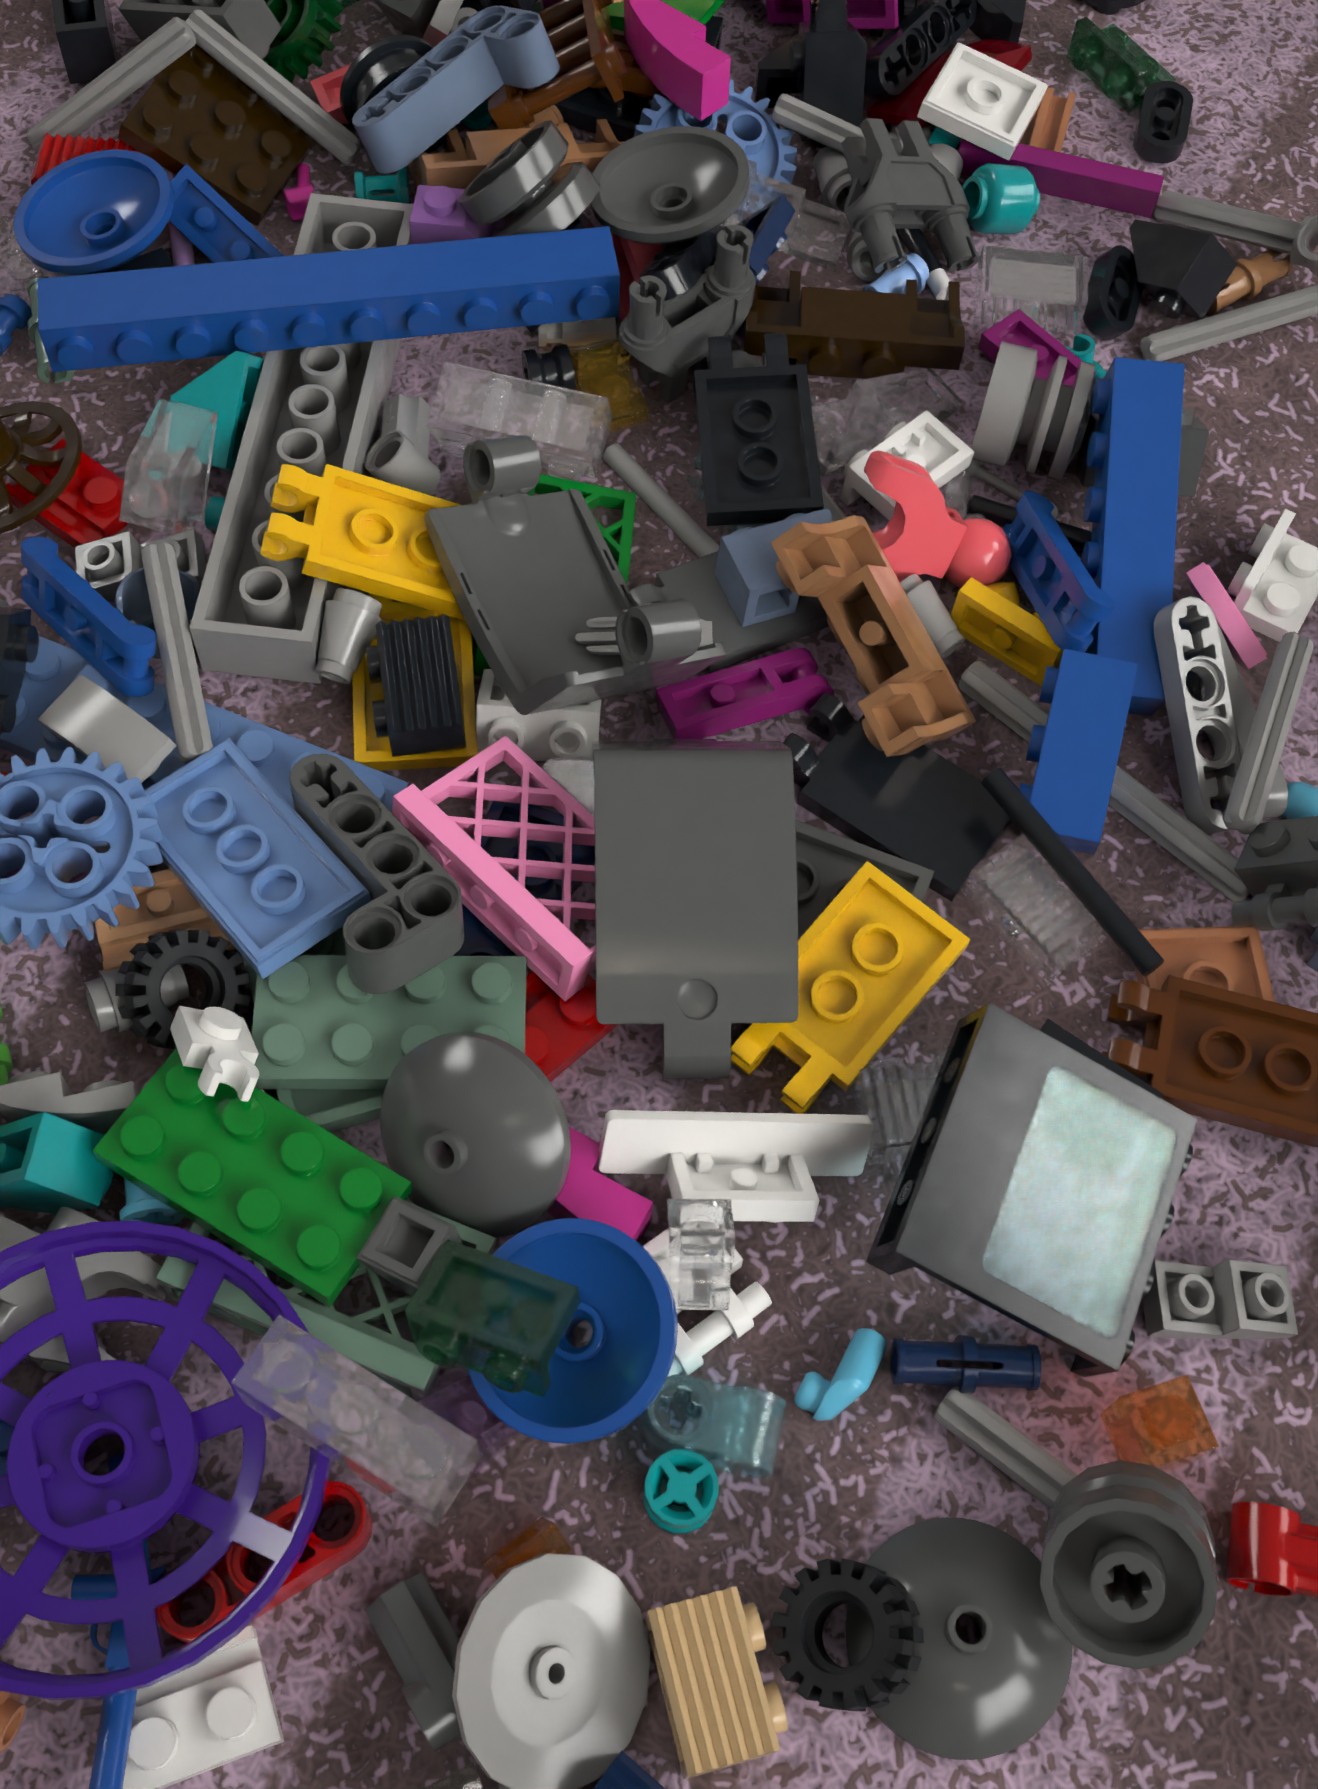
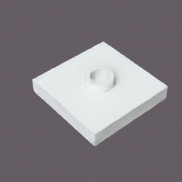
M957 42L924 98L917 117L1006 160H1010L1040 105L1048 85Z

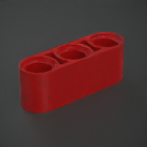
M327 1481L321 1512L302 1556L274 1598L253 1620L351 1561L366 1548L371 1538L373 1522L369 1509L354 1487L343 1482ZM302 1494L262 1518L289 1531L300 1507ZM335 1505H346L354 1509V1524L347 1535L336 1541H324L318 1538L316 1532L317 1522L325 1510ZM234 1542L226 1555L200 1582L173 1601L155 1609L157 1620L163 1629L170 1635L188 1644L226 1617L257 1585V1583L251 1582L249 1575L250 1562L256 1553ZM201 1586L212 1587L216 1599L214 1610L210 1617L195 1627H184L180 1618V1608L185 1596L193 1589Z

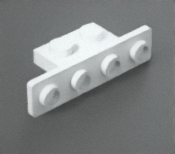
M610 1110L606 1113L599 1146L598 1167L601 1173L666 1174L678 1221L814 1222L820 1200L811 1176H859L864 1169L875 1126L869 1115Z

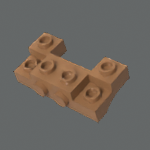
M607 119L596 121L595 142L576 143L567 123H557L556 126L569 143L566 158L560 167L566 163L583 162L589 171L593 173L599 162L610 151L624 143L616 139ZM532 128L466 132V151L458 131L449 130L447 132V152H423L408 165L416 189L418 185L466 189L500 152Z
M852 515L841 520L823 524L801 521L770 542L779 558L776 562V569L784 584L800 596L818 597L827 614V622L832 633L844 645L852 659L857 679L863 689L869 694V696L857 702L865 716L862 720V727L867 738L879 751L883 750L887 757L909 754L927 742L946 740L976 723L972 712L864 517Z

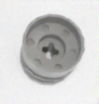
M1002 341L971 447L974 451L972 459L1004 467L1015 445L1019 444L1027 446L1025 473L1034 474L1041 451L1052 453L1047 478L1061 481L1067 466L1075 454L1079 452L1091 414L1090 405L1095 364L1081 361L1073 385L1070 386L1062 384L1068 357L1059 355L1047 379L1035 377L1038 360L1036 349Z

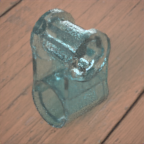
M674 1374L666 1378L653 1402L642 1413L641 1428L645 1439L654 1449L666 1453L673 1449H689L702 1454L713 1467L722 1471L735 1474L736 1468L741 1467L739 1475L752 1478H771L774 1474L786 1401L778 1395L756 1388L728 1386L689 1375ZM671 1401L684 1403L683 1413L686 1417L691 1418L687 1419L682 1430L669 1427L670 1414L665 1411H667Z

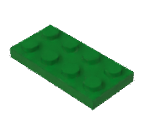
M176 1048L92 1150L96 1160L330 1308L361 1263L356 1257L392 1198L395 1196L406 1201L411 1194V1181L257 1087L254 1088L248 1102L240 1101L237 1091L224 1083H219L214 1097L205 1095L198 1087V1080L203 1069L183 1066Z

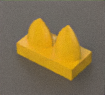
M971 577L958 591L951 612V617L958 627V631L965 639L1042 687L1046 667L1058 668L1063 650L1054 643L1037 612L1030 614L1019 607V594L1014 582H997L983 585Z

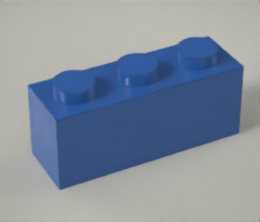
M1064 649L1059 668L1046 667L1039 702L1050 704L1046 726L1033 725L1026 761L1037 763L1033 785L1020 783L1019 790L1070 850L1094 855L1101 840L1139 663ZM1022 833V834H1021V839L1028 840V839L1025 837V835Z

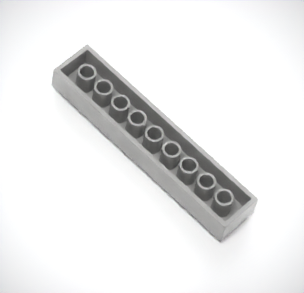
M311 193L294 255L411 245L409 221L413 204ZM402 338L266 352L189 628L203 671L321 684L322 676L318 675L315 669L318 663L317 657L324 605L326 600L333 599L337 588H343L344 586L301 574L303 558L276 561L260 554L265 531H267L271 513H283L299 522L303 521L305 510L296 513H286L270 506L275 483L278 481L282 464L299 467L307 473L319 477L322 476L326 464L370 476V472L365 468L364 461L371 446L379 438L383 421L384 403L388 399Z

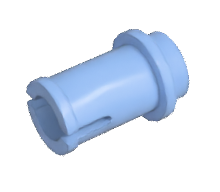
M915 253L906 254L907 261L901 267L884 273L875 281L863 287L862 291L903 294L906 279L917 280L918 294L925 288L926 281L929 278L928 266L919 255Z

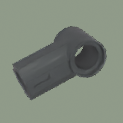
M421 1572L397 1583L379 1595L364 1610L405 1684L400 1687L404 1698L434 1752H436L461 1735L452 1698L459 1638L448 1620L449 1616L431 1584H428Z

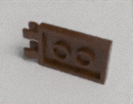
M1171 975L1163 983L1161 991L1131 980L1120 981L1118 995L1112 994L1107 1020L1123 1026L1145 1025L1143 1043L1140 1046L1126 1039L1111 1038L1108 1052L1103 1051L1101 1054L1164 1094L1161 1099L1188 1114L1318 1148V1013Z

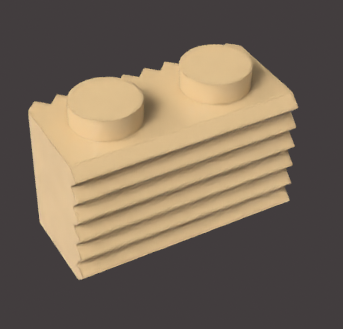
M735 1586L648 1610L644 1618L683 1779L778 1752L780 1746L776 1734L788 1731V1722L783 1700L776 1682L763 1685L755 1652L765 1650L766 1641L755 1603L751 1602L742 1605L738 1588Z

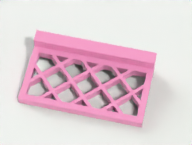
M507 736L493 743L422 791L414 784H411L394 795L392 814L455 879L461 889L462 904L517 956H526L527 966L564 1001H567L584 988L587 975L596 969V945L591 948L587 947L570 931V918L595 920V903L571 901V881L595 883V866L572 864V844L595 846L594 815ZM504 761L521 777V786L484 783L485 773ZM448 797L476 799L475 818L448 816L437 804ZM483 800L520 803L519 822L482 819ZM528 804L553 806L564 816V826L528 823ZM481 836L518 839V859L491 857L481 847ZM527 840L563 843V863L526 860ZM525 877L562 880V901L535 898L525 888Z

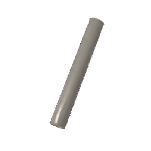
M618 443L610 445L605 450L603 460L699 558L719 551V545Z

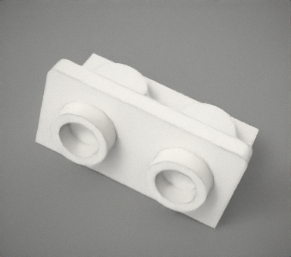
M926 410L908 424L905 421L898 423L890 430L884 441L872 450L863 449L851 458L843 472L845 481L840 500L848 506L862 496L890 521L894 514L896 501L876 490L870 483L866 473H864V467L872 452L879 450L920 464L926 469L937 487L941 488L970 466L974 451Z
M1288 509L1284 510L1275 527L1264 523L1248 553L1257 558L1255 564L1252 566L1243 561L1227 589L1228 594L1236 597L1234 604L1249 627L1278 642H1281L1285 633L1294 631L1298 633L1318 596V548L1286 533L1296 513Z
M484 669L476 709L478 753L504 736H507L533 761L593 764V742L599 741L602 699L521 715L511 704L492 670Z

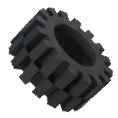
M181 929L158 932L148 936L149 941L147 943H137L129 951L134 955L132 961H123L118 973L126 975L124 984H116L115 996H124L125 1005L118 1007L122 1019H131L133 1022L129 1029L137 1037H146L148 1039L147 1043L155 1047L171 1050L177 1048L170 1030L175 1014L168 1010L163 1003L161 983L165 974L171 968L182 963L195 967L205 980L206 994L203 1003L198 1009L204 1010L207 1007H221L236 1014L238 1007H249L251 995H241V985L251 984L249 972L238 971L237 965L244 962L238 951L229 952L226 949L230 942L221 936H209V931Z
M843 1558L841 1562L832 1559L817 1561L818 1570L803 1568L794 1575L800 1583L797 1589L787 1586L783 1589L779 1599L788 1603L786 1613H773L771 1626L783 1628V1639L771 1640L774 1655L786 1657L788 1662L779 1670L786 1681L798 1682L800 1686L795 1692L806 1700L818 1701L821 1707L846 1711H866L867 1707L879 1709L890 1703L887 1697L889 1694H902L910 1685L903 1678L907 1670L918 1671L922 1658L912 1655L914 1643H924L922 1628L913 1627L912 1617L920 1615L915 1601L905 1599L902 1594L907 1589L897 1579L887 1577V1572L879 1568ZM845 1603H855L860 1606L868 1615L873 1630L872 1644L868 1654L858 1664L850 1667H841L829 1657L822 1638L826 1618L832 1610Z

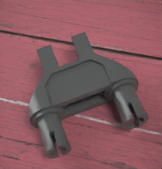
M866 118L860 124L866 144L863 137L850 136L841 143L853 182L844 210L850 227L862 234L873 262L874 271L876 273L881 271L883 273L891 272L901 267L907 261L906 253L902 249L896 229H923L924 231L935 233L947 261L948 271L950 272L968 269L977 264L980 260V255L976 251L966 221L970 207L963 188L954 175L934 157L919 122L903 120L896 127L903 143L902 149L899 139L890 138L882 119Z
M730 225L726 227V232L721 230L717 234L715 264L705 269L704 274L697 283L681 295L665 301L667 295L666 285L661 279L651 275L640 277L639 284L634 281L629 287L630 309L628 316L623 319L619 327V343L640 361V378L647 385L659 378L661 383L660 397L667 404L684 394L690 366L701 360L700 370H707V356H709L708 337L730 336L732 340L750 311L756 285L755 276L749 269L750 252L754 239L750 230L744 226Z

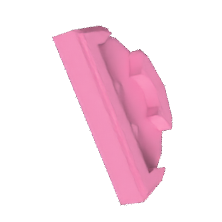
M1202 562L1186 572L1187 580L1194 596L1206 602L1213 610L1234 660L1246 671L1267 659L1266 655L1268 654L1210 565Z

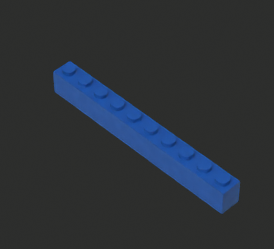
M606 226L37 279L38 331L52 371L61 372L225 356L232 354L234 351L256 353L619 317L620 272L610 227Z

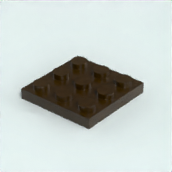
M197 44L162 70L121 123L118 134L120 140L154 159L162 167L175 175L187 164L249 223L257 226L292 178L298 165L303 162L316 143L313 138Z

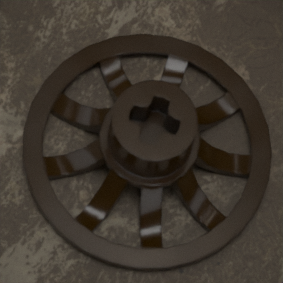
M37 401L19 402L0 407V419L15 415V421L11 428H7L0 420V534L21 526L48 508L65 490L75 474L82 451L81 432L73 418L60 407ZM32 414H40L52 419L42 430L27 433L31 424ZM62 431L65 434L66 446L61 450L47 451L34 448V446L52 442ZM19 461L52 468L60 466L50 484L47 485L30 474L19 464ZM6 475L36 497L15 512H13L10 495L3 479Z

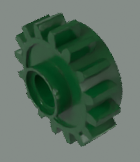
M264 0L282 28L270 44L268 54L262 60L291 84L295 74L303 80L307 79L309 66L313 63L320 68L323 65L320 56L324 50L333 51L335 47L329 39L331 34L341 31L342 25L334 20V18L343 11V6L336 0Z

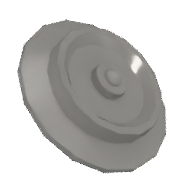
M543 1553L508 1568L476 1602L457 1645L452 1698L462 1741L488 1778L509 1789H580L602 1777L619 1753L630 1743L647 1700L650 1648L641 1610L618 1575L585 1555Z

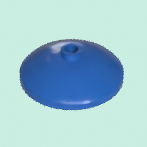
M113 149L83 154L54 167L29 188L21 199L14 216L15 238L26 257L32 263L45 270L67 275L106 272L135 259L157 240L172 214L174 207L173 187L162 166L154 159L142 153Z
M580 1218L556 1219L531 1226L498 1248L488 1259L473 1283L467 1299L462 1325V1344L466 1367L476 1391L486 1406L501 1421L519 1433L534 1439L562 1444L584 1443L609 1436L621 1430L641 1415L653 1402L668 1377L676 1351L678 1335L677 1312L672 1290L665 1274L652 1255L639 1242L613 1226ZM588 1321L593 1331L592 1338L587 1345L577 1347L572 1337L573 1330L578 1323Z

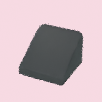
M394 1196L356 1258L360 1263L412 1297L424 1303H429L460 1251L462 1240L455 1225Z

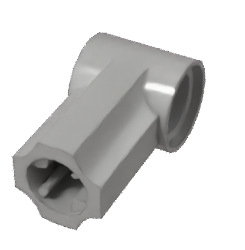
M399 393L385 401L382 434L371 446L364 464L365 468L378 480L431 495L437 487L441 475L440 470L428 459L432 408L420 396L408 397Z

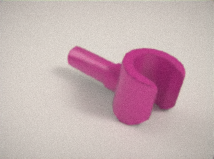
M301 163L297 167V187L283 190L286 208L292 222L304 219L310 194L314 193L313 185L310 184V167L305 163Z

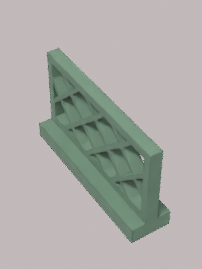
M414 1205L455 1225L462 1240V1245L475 1250L465 1272L442 1281L431 1298L439 1315L441 1325L430 1350L402 1339L393 1317L394 1314L424 1302L411 1295H407L388 1303L378 1274L362 1263L350 1279L368 1272L380 1306L354 1317L335 1311L333 1304L329 1308L326 1305L323 1306L304 1298L309 1296V1294L296 1286L287 1290L276 1287L286 1296L307 1328L320 1362L426 1405L438 1380V1371L464 1316L467 1299L473 1283L490 1258L496 1244V1238ZM193 1222L189 1229L190 1232L206 1238L210 1233L195 1222ZM245 1254L240 1255L254 1264L268 1278L263 1265ZM167 1256L156 1277L167 1297L179 1302L197 1265L176 1257ZM224 1279L207 1314L290 1349L271 1318L243 1290ZM456 1290L446 1311L441 1296ZM385 1318L390 1333L369 1324Z

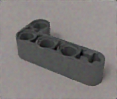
M312 754L295 763L290 771V786L295 811L370 892L372 898L371 902L350 914L343 925V939L349 977L353 984L366 993L386 994L397 990L458 952L464 942V922L461 889L455 879L342 760L328 754Z

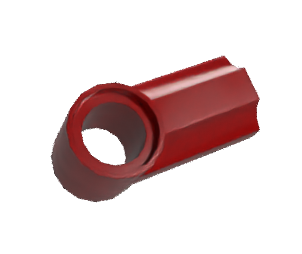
M1259 1502L1233 1503L1225 1581L1229 1585L1248 1590V1583L1255 1584L1254 1592L1265 1595L1293 1596L1298 1593L1318 1598V1527L1301 1523V1516L1298 1513L1277 1505Z

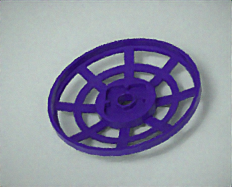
M142 1221L90 1222L52 1230L0 1252V1290L22 1276L45 1267L56 1307L55 1311L34 1320L0 1345V1420L15 1427L8 1448L7 1473L0 1475V1509L16 1504L27 1522L41 1533L14 1576L7 1573L0 1566V1650L26 1614L40 1620L68 1625L109 1624L122 1620L130 1666L107 1673L57 1675L21 1669L0 1661V1690L6 1693L53 1701L105 1698L152 1686L197 1665L236 1637L274 1598L302 1556L321 1512L331 1468L333 1418L326 1376L307 1328L286 1296L254 1264L214 1240L179 1227ZM140 1251L176 1257L197 1266L177 1306H173L163 1301L133 1296L101 1297L87 1300L75 1258L100 1252ZM224 1279L243 1290L271 1318L290 1347L298 1370L259 1387L255 1386L251 1373L235 1348L214 1327L203 1321ZM104 1322H137L155 1325L163 1328L164 1331L143 1366L122 1360L102 1361L93 1325ZM63 1335L70 1370L50 1381L32 1399L1 1383L5 1376L28 1354L53 1338ZM191 1343L201 1348L219 1366L234 1393V1397L191 1412L181 1394L170 1383ZM307 1400L311 1423L309 1468L300 1507L288 1531L251 1513L258 1497L265 1468L267 1433L264 1418ZM242 1427V1466L235 1493L231 1501L228 1502L193 1484L199 1465L200 1443ZM115 1435L122 1438L125 1445V1454L120 1465L106 1475L96 1476L89 1474L84 1463L88 1447L102 1436ZM176 1513L213 1531L207 1542L186 1563L162 1580L153 1584L150 1583L143 1540L159 1531ZM234 1542L272 1560V1563L257 1585L226 1617L188 1644L163 1655L156 1608L173 1601L200 1582L226 1555ZM70 1549L86 1553L110 1552L118 1596L108 1599L74 1600L51 1596L42 1591Z

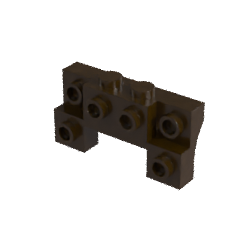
M790 271L788 289L760 287L758 283L755 285L752 306L744 320L743 352L750 355L762 356V353H765L763 334L786 333L788 357L795 358V365L806 364L808 375L902 382L905 366L959 370L965 349V329L960 314L959 282L949 281L945 300L917 298V280L906 279L903 294L802 287L801 298V271Z

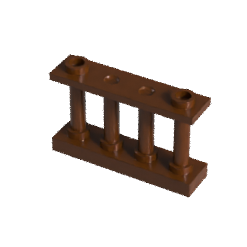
M561 0L538 12L553 50L556 52L555 55L560 69L554 76L556 79L539 88L526 89L503 84L488 97V111L499 130L530 128V123L535 121V114L601 80H604L615 103L624 98L621 76L627 74V70L621 54L614 43L608 6L613 4L614 0Z

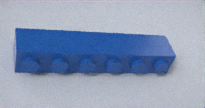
M1115 357L1104 378H1097L1095 380L1091 395V413L1099 414L1098 432L1092 433L1087 454L1088 467L1096 468L1095 486L1089 487L1084 505V521L1092 523L1091 542L1087 541L1085 543L1081 561L1097 587L1110 595L1116 605L1105 622H1097L1091 632L1094 639L1085 653L1139 663L1128 713L1152 716L1165 702L1154 638V620L1157 613L1163 607L1171 604L1173 599L1185 364Z

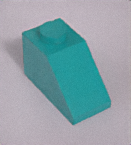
M234 351L172 394L169 407L163 411L159 423V436L163 441L161 453L223 469L234 470L264 358Z
M46 1112L1 1125L0 1207L56 1214L60 1207H68L78 1212L98 1207L101 1199L108 1191L113 1178V1171L98 1162L92 1151L104 1135Z

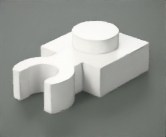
M179 1006L170 1030L183 1066L203 1069L198 1080L199 1089L205 1095L214 1097L219 1083H224L237 1091L240 1101L248 1102L259 1078V1070L254 1065L259 1053L244 1017H240L234 1012L221 1007H207L201 1010Z

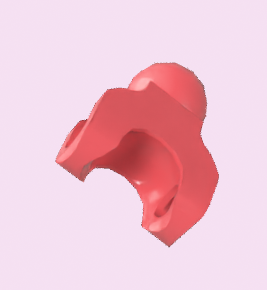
M879 450L870 454L864 467V473H866L870 483L876 490L896 501L891 520L884 528L873 532V535L899 582L913 574H928L940 579L945 576L948 581L959 588H962L971 577L983 585L997 583L1008 571L1011 559L1010 540L1003 528L988 519L968 518L963 520L957 510L945 505V499L926 469L920 464Z

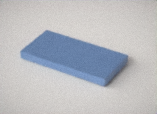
M230 738L144 790L146 797L151 796L158 814L156 819L163 832L164 839L157 842V846L164 863L262 980L341 928L350 914L372 901L370 892Z

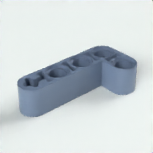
M492 6L477 12L363 105L354 114L352 123L376 171L388 174L409 165L503 84L529 89L545 84L554 78L559 72L560 65L540 14L506 6Z

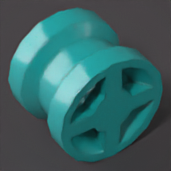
M673 1449L660 1455L650 1466L644 1482L643 1505L649 1519L659 1529L671 1534H689L700 1529L711 1517L719 1495L718 1477L713 1465L702 1454L689 1449ZM673 1502H675V1503H677V1504H685V1505L687 1506V1508L689 1509V1511H687V1509L685 1508V1506H677V1505L672 1504L671 1506L668 1507V1505H670V1504L673 1503Z

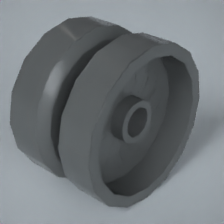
M549 120L532 128L500 152L467 186L460 196L459 203L476 224H491L499 220L494 227L492 237L563 231L593 201L599 191L600 184L583 162L566 163L560 167L566 158L569 143L555 124Z
M1118 1460L1088 1467L1062 1487L1048 1513L1046 1536L1042 1552L1040 1588L1050 1618L1073 1646L1105 1664L1143 1669L1172 1663L1199 1644L1215 1616L1218 1585L1217 1566L1215 1563V1539L1205 1509L1182 1481L1148 1464Z

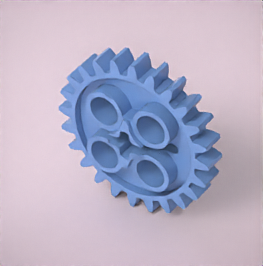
M730 79L728 104L704 120L699 121L678 107L668 97L664 98L655 94L651 109L643 108L634 137L649 131L676 126L701 127L715 131L717 121L723 120L726 123L724 135L738 143L746 154L750 171L749 189L741 205L722 223L723 227L728 222L731 225L740 223L782 194L785 198L787 197L797 168L793 165L797 148L789 146L793 131L791 129H780L781 125L772 120V114L768 115L766 113L770 102L769 98L761 99L755 103L750 100L753 91L752 87L748 86L741 94L734 92L733 79Z
M72 747L65 749L59 762H51L45 748H41L38 750L35 765L28 767L17 755L12 756V773L6 776L0 773V939L3 944L9 945L22 931V935L30 949L37 950L44 935L51 933L61 949L67 945L69 931L78 928L88 941L93 940L94 928L92 922L101 918L108 925L115 928L119 925L113 909L118 904L137 909L140 906L132 888L134 886L153 887L155 884L147 866L162 863L163 858L157 842L163 840L164 836L156 819L158 814L151 796L146 797L138 777L127 778L120 762L117 761L105 769L99 753L95 751L82 764L79 763ZM28 812H34L29 817L17 820L19 817ZM101 816L90 824H82L91 817ZM22 868L16 875L2 879L7 872ZM80 873H89L83 880L68 883L70 879Z

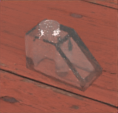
M167 399L158 400L126 462L120 521L173 535L201 527L204 519L218 412Z

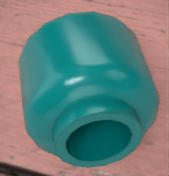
M984 164L975 170L962 187L970 207L967 222L974 231L984 234L1010 235L1023 231L1036 214L1040 204V193L1033 175L1027 168L1018 165Z

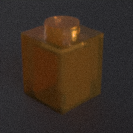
M1188 1375L1122 1395L1100 1414L1118 1460L1153 1465L1164 1472H1168L1195 1463L1219 1446Z

